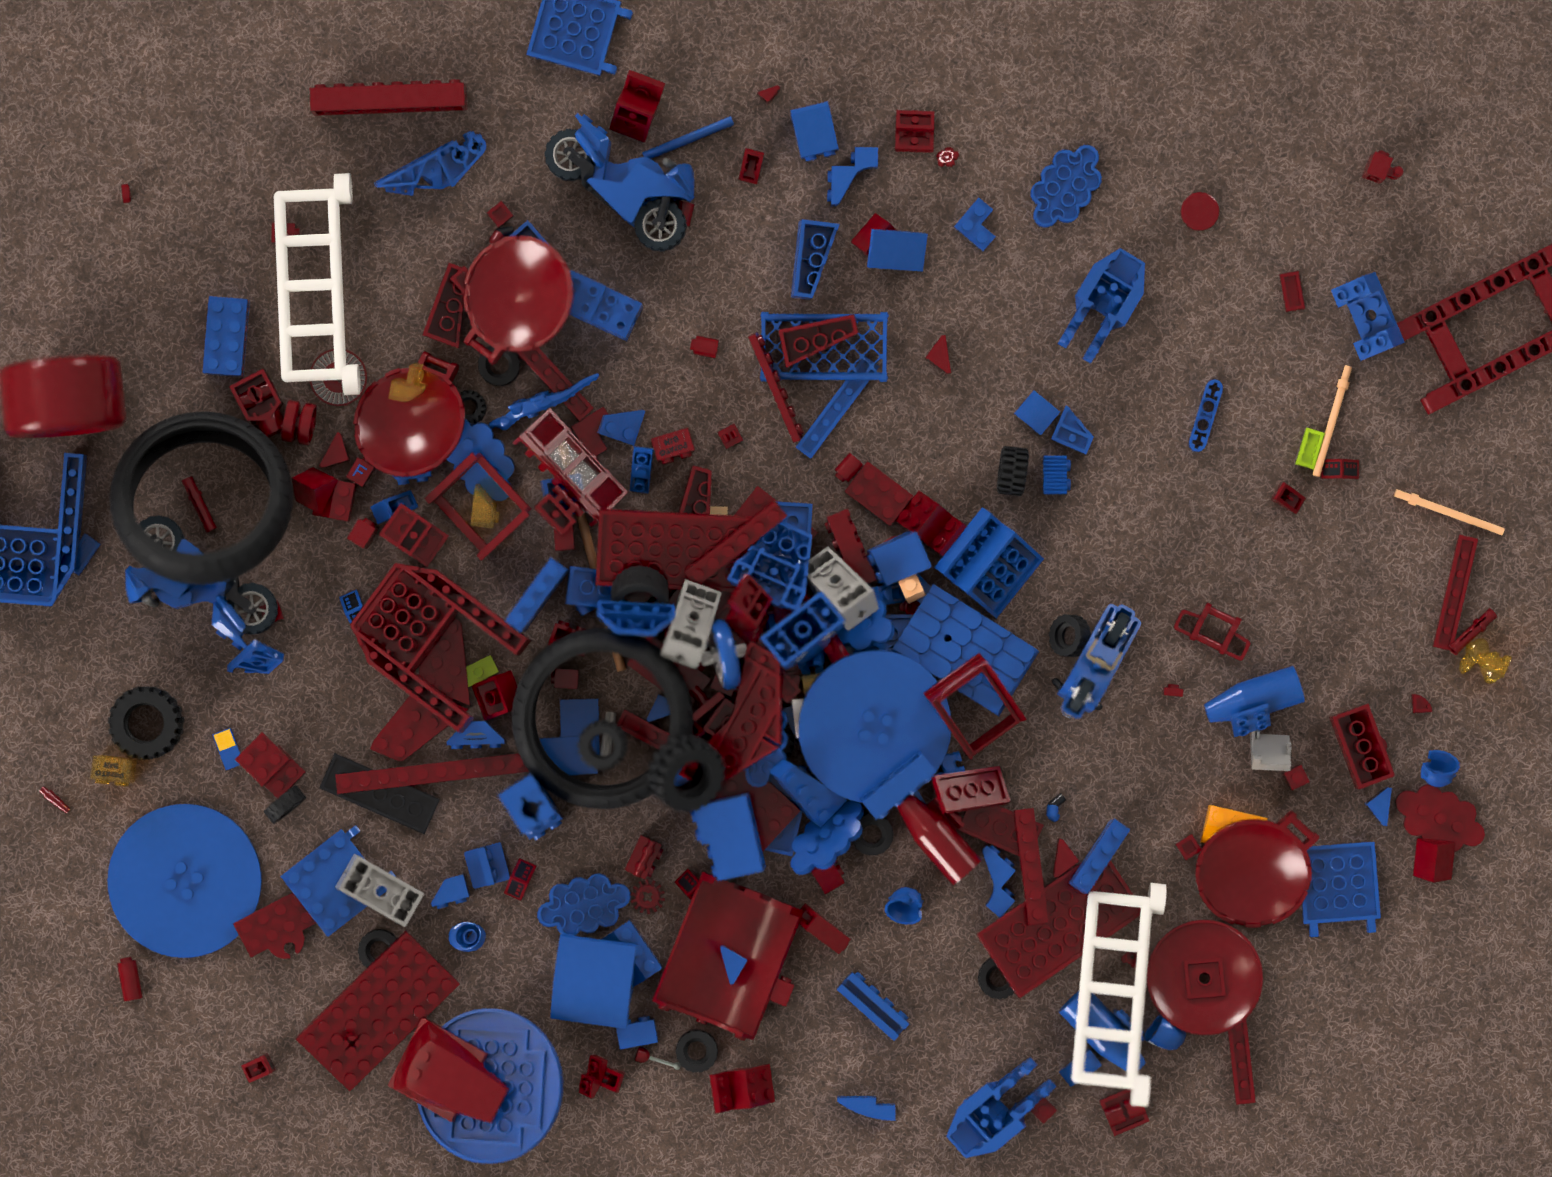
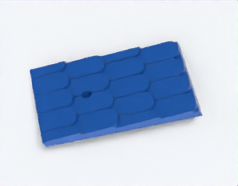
M934 584L893 647L894 651L918 662L940 680L980 653L990 664L1011 697L1039 653L1030 644ZM983 672L957 690L997 716H1000L1005 708L1004 703Z

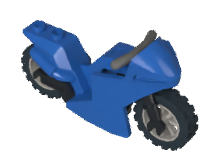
M577 113L575 116L582 125L580 129L561 130L550 138L551 140L546 144L545 161L555 176L565 181L580 179L582 186L635 228L638 239L645 247L653 251L664 252L665 250L673 249L681 243L687 228L686 219L683 212L673 201L686 200L690 203L694 199L695 179L691 164L677 165L669 158H664L663 164L668 167L669 171L666 175L658 163L647 157L631 159L626 163L613 164L609 162L611 141L606 136L608 132L600 126L594 127L591 124L593 121L585 114L580 116ZM574 141L575 143L573 147H568L567 142ZM579 143L583 150L576 152L575 150ZM564 144V151H558L560 146ZM557 154L565 155L566 157L558 162ZM567 160H569V169L561 166ZM653 214L655 217L653 221H647L649 217ZM669 215L672 216L673 221L668 222ZM646 224L653 225L655 228L648 233ZM674 224L673 232L669 231L668 225ZM657 230H659V239L651 237ZM668 233L670 235L669 237L662 239V234Z
M160 515L150 516L140 522V526L150 537L164 546L172 545L170 549L184 553L205 554L184 539L181 528L168 517ZM159 527L168 530V531H167L164 535H162L161 537H160ZM156 528V534L151 535L148 533L151 529ZM171 534L172 542H167L163 540L165 537ZM129 565L125 570V588L130 604L143 602L148 606L157 607L158 601L152 598V593L154 592L163 603L174 609L208 601L214 604L212 625L218 629L215 633L224 639L226 637L232 639L233 642L231 644L240 651L242 648L245 649L247 647V644L241 638L243 634L253 635L267 631L274 624L278 615L277 601L268 588L256 583H246L240 586L238 577L224 582L199 585L169 580L147 568H133ZM250 595V601L245 596ZM253 595L261 597L255 604H253ZM264 601L266 610L259 609L257 606ZM247 612L248 615L244 621L239 614ZM258 612L265 613L261 620L257 616ZM250 616H254L257 622L248 623Z

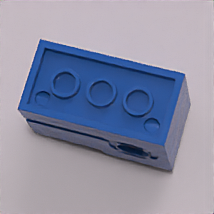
M571 270L573 302L569 315L627 342L643 309L642 303Z
M533 774L498 795L522 834H526L529 840L531 838L537 840L546 834L544 830L550 827L553 830L562 824L560 820L564 817L547 790L537 781Z
M749 792L710 800L709 804L705 807L701 806V809L691 811L692 820L697 823L698 827L695 830L697 841L701 840V845L709 843L707 847L708 856L713 858L714 862L711 866L714 877L717 876L718 881L761 872L766 868Z

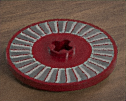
M334 349L320 354L313 362L310 370L335 368ZM346 350V365H359L360 395L344 396L342 382L339 383L337 380L310 381L314 394L321 401L333 406H344L354 402L361 396L366 387L367 372L362 360L356 354Z

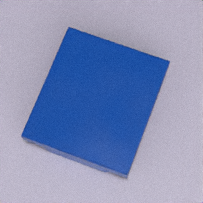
M1033 390L1014 414L1041 436L1060 411Z

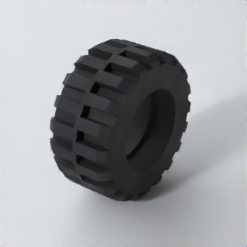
M144 686L128 690L116 699L115 705L110 709L111 715L108 717L110 729H108L109 734L112 735L114 745H117L122 753H126L129 757L147 760L164 756V754L173 750V747L180 741V735L183 734L184 717L181 714L183 712L181 707L178 706L177 700L174 697H171L168 692L157 687ZM141 705H151L157 708L164 719V727L161 734L151 741H141L135 738L129 730V716L135 708Z
M679 735L677 739L671 738L667 740L668 743H663L659 747L660 750L654 753V759L649 764L651 770L648 771V783L652 792L674 811L691 812V809L696 811L701 809V806L705 807L711 799L714 800L717 796V791H720L722 788L721 781H724L725 778L723 773L725 765L721 755L704 739L694 735ZM698 761L694 776L685 784L675 786V779L680 769L690 762Z

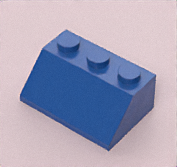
M628 920L601 939L637 944L634 987L663 967L631 920Z

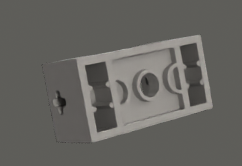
M826 547L809 560L806 586L813 596L821 591L845 619L844 627L848 631L879 609L874 590L829 547Z
M685 580L676 601L675 618L664 640L660 656L694 669L697 668L705 650L722 592ZM690 617L697 619V621L691 620Z
M356 854L351 858L335 886L338 890L406 927L424 895L423 892ZM379 886L386 888V894L382 897L376 894V889Z

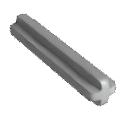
M606 712L605 720L615 722L616 713ZM603 734L601 756L611 754L613 740L606 734Z

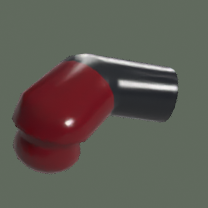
M513 226L495 229L489 242L494 244L502 240L503 237L510 236L514 232Z

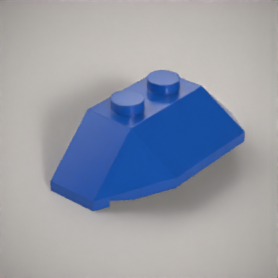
M598 600L597 615L616 634L655 636L675 618V605Z

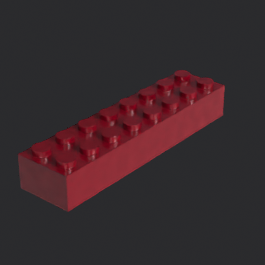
M458 79L449 80V83H441V80H431L430 84H422V81H411V84L405 85L399 81L391 82V85H384L383 82H374L372 86H364V83H353V86L349 87L345 86V84H334V87L316 84L314 88H310V111L314 116L467 110V90L464 82Z

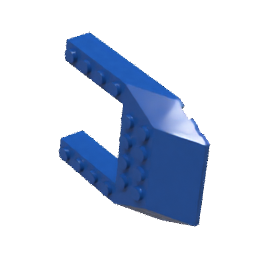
M64 453L58 530L0 525V602L53 606L74 572L81 534L87 455Z

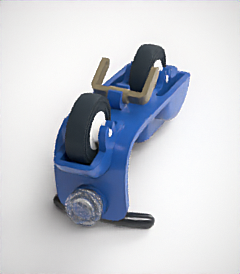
M1109 604L1098 620L1090 639L1064 685L1058 678L1052 679L1053 685L1058 689L1057 695L1064 699L1060 709L1065 717L1078 719L1085 711L1091 713L1093 710L1102 709L1103 706L1099 701L1141 626V621L1135 617V612L1125 605L1117 607Z

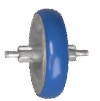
M723 619L713 620L708 637L710 651L703 653L700 662H702L703 666L714 664L721 687L725 690H732L740 685L738 658L745 657L747 647L744 643L734 645L727 622Z

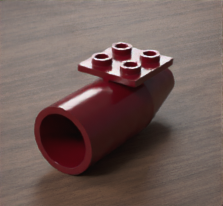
M908 795L904 802L897 806L915 843L952 885L960 881L981 862L980 857L956 831L964 825L961 816L957 812L942 814L937 797L925 804L914 795Z

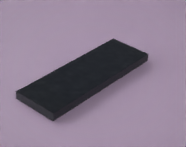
M334 753L319 787L320 789L422 834L426 833L440 801L439 798L411 786L337 794L336 774L371 771L373 769Z

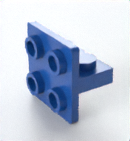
M500 842L464 852L474 889L510 879Z

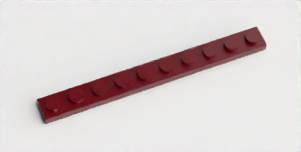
M465 266L450 278L464 295L466 286L464 283L468 273V269ZM539 347L528 351L516 352L553 393L564 391L572 386L570 381ZM579 391L573 397L567 399V401L562 402L578 421L582 420L594 409Z
M517 753L336 774L335 778L337 794L525 773L529 772V770L522 761L520 754Z

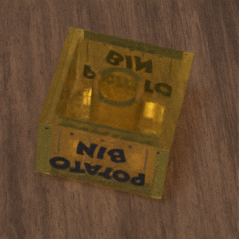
M93 755L90 778L95 779V783L107 784L110 781H114V785L129 786V783H133L135 780L137 759Z

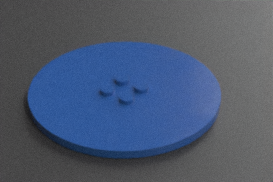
M885 650L860 651L832 663L811 684L800 709L798 721L799 743L810 770L832 792L862 803L860 800L862 796L919 751L924 754L937 771L947 753L951 737V731L934 706L923 694L938 683L937 680L927 669L913 659ZM945 698L940 703L951 717L947 698ZM925 781L919 785L920 788L926 784Z
M194 804L165 806L144 815L132 824L120 838L113 851L107 879L112 909L126 932L138 943L156 953L179 958L197 957L212 953L223 948L238 937L239 934L233 923L256 911L262 886V874L258 855L247 834L226 815L217 810Z
M483 1008L468 1011L454 1017L442 1027L488 1053L483 1063L484 1068L509 1088V1091L492 1123L461 1114L457 1115L454 1122H450L417 1103L422 1120L433 1138L442 1147L464 1160L482 1164H494L516 1159L531 1151L545 1138L559 1113L563 1095V1076L557 1053L542 1030L533 1022L517 1013L503 1009Z

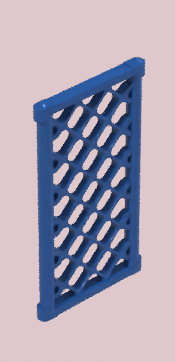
M761 312V335L765 343L766 340H769L774 345V348L769 352L770 354L776 349L783 354L779 349L781 341L778 344H774L770 340V335L774 331L780 330L779 327L782 322H791L792 326L795 327L800 326L801 322L813 323L853 314H769V312ZM880 312V314H855L857 325L858 322H867L870 329L864 335L858 333L860 339L855 344H851L845 339L850 345V349L845 354H841L836 349V346L839 344L837 343L831 346V349L825 354L819 352L822 357L816 363H812L806 358L812 364L809 372L800 371L798 368L800 362L794 364L790 372H781L779 364L784 360L783 354V358L778 363L773 362L774 371L778 370L781 380H880V382H887L888 312ZM766 321H771L774 329L766 335ZM878 322H883V335H880L875 330ZM872 330L879 336V339L874 344H870L865 339V336ZM861 340H864L869 345V349L864 354L859 353L855 348ZM880 340H883V354H880L874 348ZM833 349L841 355L836 363H831L827 359V355ZM851 350H855L860 355V358L853 364L846 359V355ZM870 350H874L879 355V358L872 364L865 359V355ZM823 359H826L831 364L828 372H820L817 368V364ZM842 359H845L850 364L847 372H839L836 368V365ZM861 359H864L869 364L866 372H858L855 368V365ZM880 359H883L882 372H877L874 365ZM761 368L760 381L767 382Z

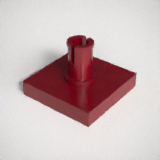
M696 685L689 691L694 700L699 704V708L693 713V720H698L725 696L719 691L712 698H708Z

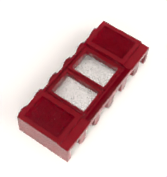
M551 408L546 410L513 441L515 445L522 441L528 448L525 455L529 458L535 455L540 460L539 470L544 472L548 469L553 474L552 484L556 486L561 483L568 491L567 495L571 499L574 497L580 503V508L584 513L587 511L593 517V520L589 523L591 527L599 522V509H612L628 493L610 471L598 462L597 457L585 448L584 443L572 434L571 429L564 424Z

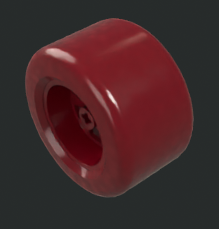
M86 355L45 358L9 364L0 370L3 424L5 433L10 437L45 438L97 433L121 428L126 422L122 368L120 361L113 356Z

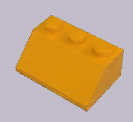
M1209 805L1200 842L1206 843L1214 833L1231 823L1246 819L1267 820V818Z

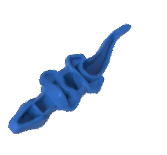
M599 374L590 375L564 391L549 393L546 390L528 399L516 400L512 405L508 406V409L511 410L510 412L491 421L488 425L492 429L498 427L501 430H507L524 416H528V419L539 415V411L547 410V408L555 407L567 401V399L582 390L583 387L590 385L592 381H596Z

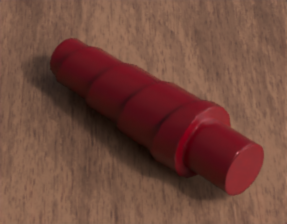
M45 786L39 790L44 799L66 814L69 812L70 807L54 794L52 790H48Z

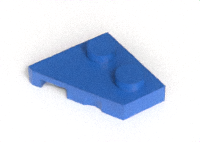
M1065 406L1051 440L1086 455L1094 436L1085 428L1069 406Z
M645 410L603 415L597 433L634 446Z

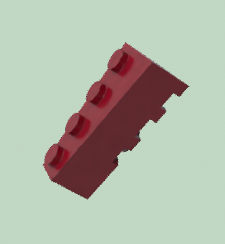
M448 263L422 336L458 349L464 294L455 286L450 278L462 267Z
M853 314L779 330L786 368L858 334L856 315Z
M694 465L691 466L678 513L710 514L711 470Z
M848 508L826 517L827 522L824 525L828 534H833L835 540H832L835 551H840L841 559L866 584L876 581L874 571L867 560L865 549L858 537L857 529L851 520Z

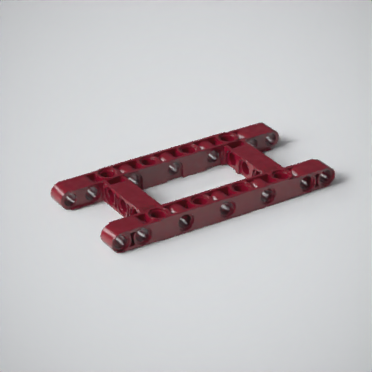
M1552 244L1397 323L1404 341L1423 331L1426 332L1451 381L1420 399L1427 415L1552 352L1551 330L1470 371L1444 321L1527 278L1532 283L1536 291L1535 295L1539 297L1545 309L1544 313H1547L1552 322V277L1547 270L1548 267L1552 266ZM1529 260L1536 262L1535 270L1529 268ZM1495 277L1501 278L1503 282L1501 287H1497L1494 284ZM1461 295L1468 297L1466 305L1460 302ZM1427 312L1433 313V315H1434V321H1433V322L1427 321V319H1426V313H1427ZM1531 345L1537 348L1536 355H1532L1529 352ZM1496 363L1503 365L1502 373L1495 370ZM1463 380L1468 381L1470 385L1468 390L1461 388Z

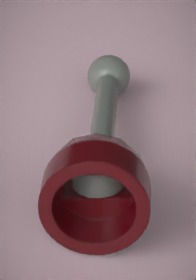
M638 1047L635 1056L636 1062L645 1063L648 1060L672 1066L675 1070L681 1068L679 1062L672 1063L652 1057L647 1049Z

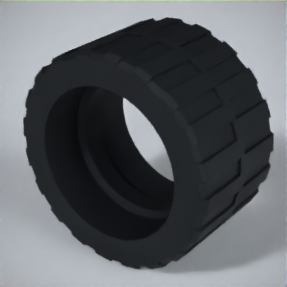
M629 567L621 571L613 580L611 601L628 602L623 598L631 592L644 591L656 597V600L652 603L669 604L668 582L659 571L651 567Z

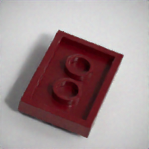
M868 461L844 491L889 526L892 525L913 497L912 494Z

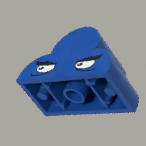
M821 591L760 637V639L783 668L788 669L799 662L805 663L825 649L830 643L831 637L844 626L845 619Z

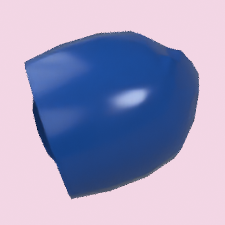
M1160 1014L1146 1030L1144 1038L1146 1042L1162 1049L1176 1050L1184 1043L1186 1032L1173 1026Z

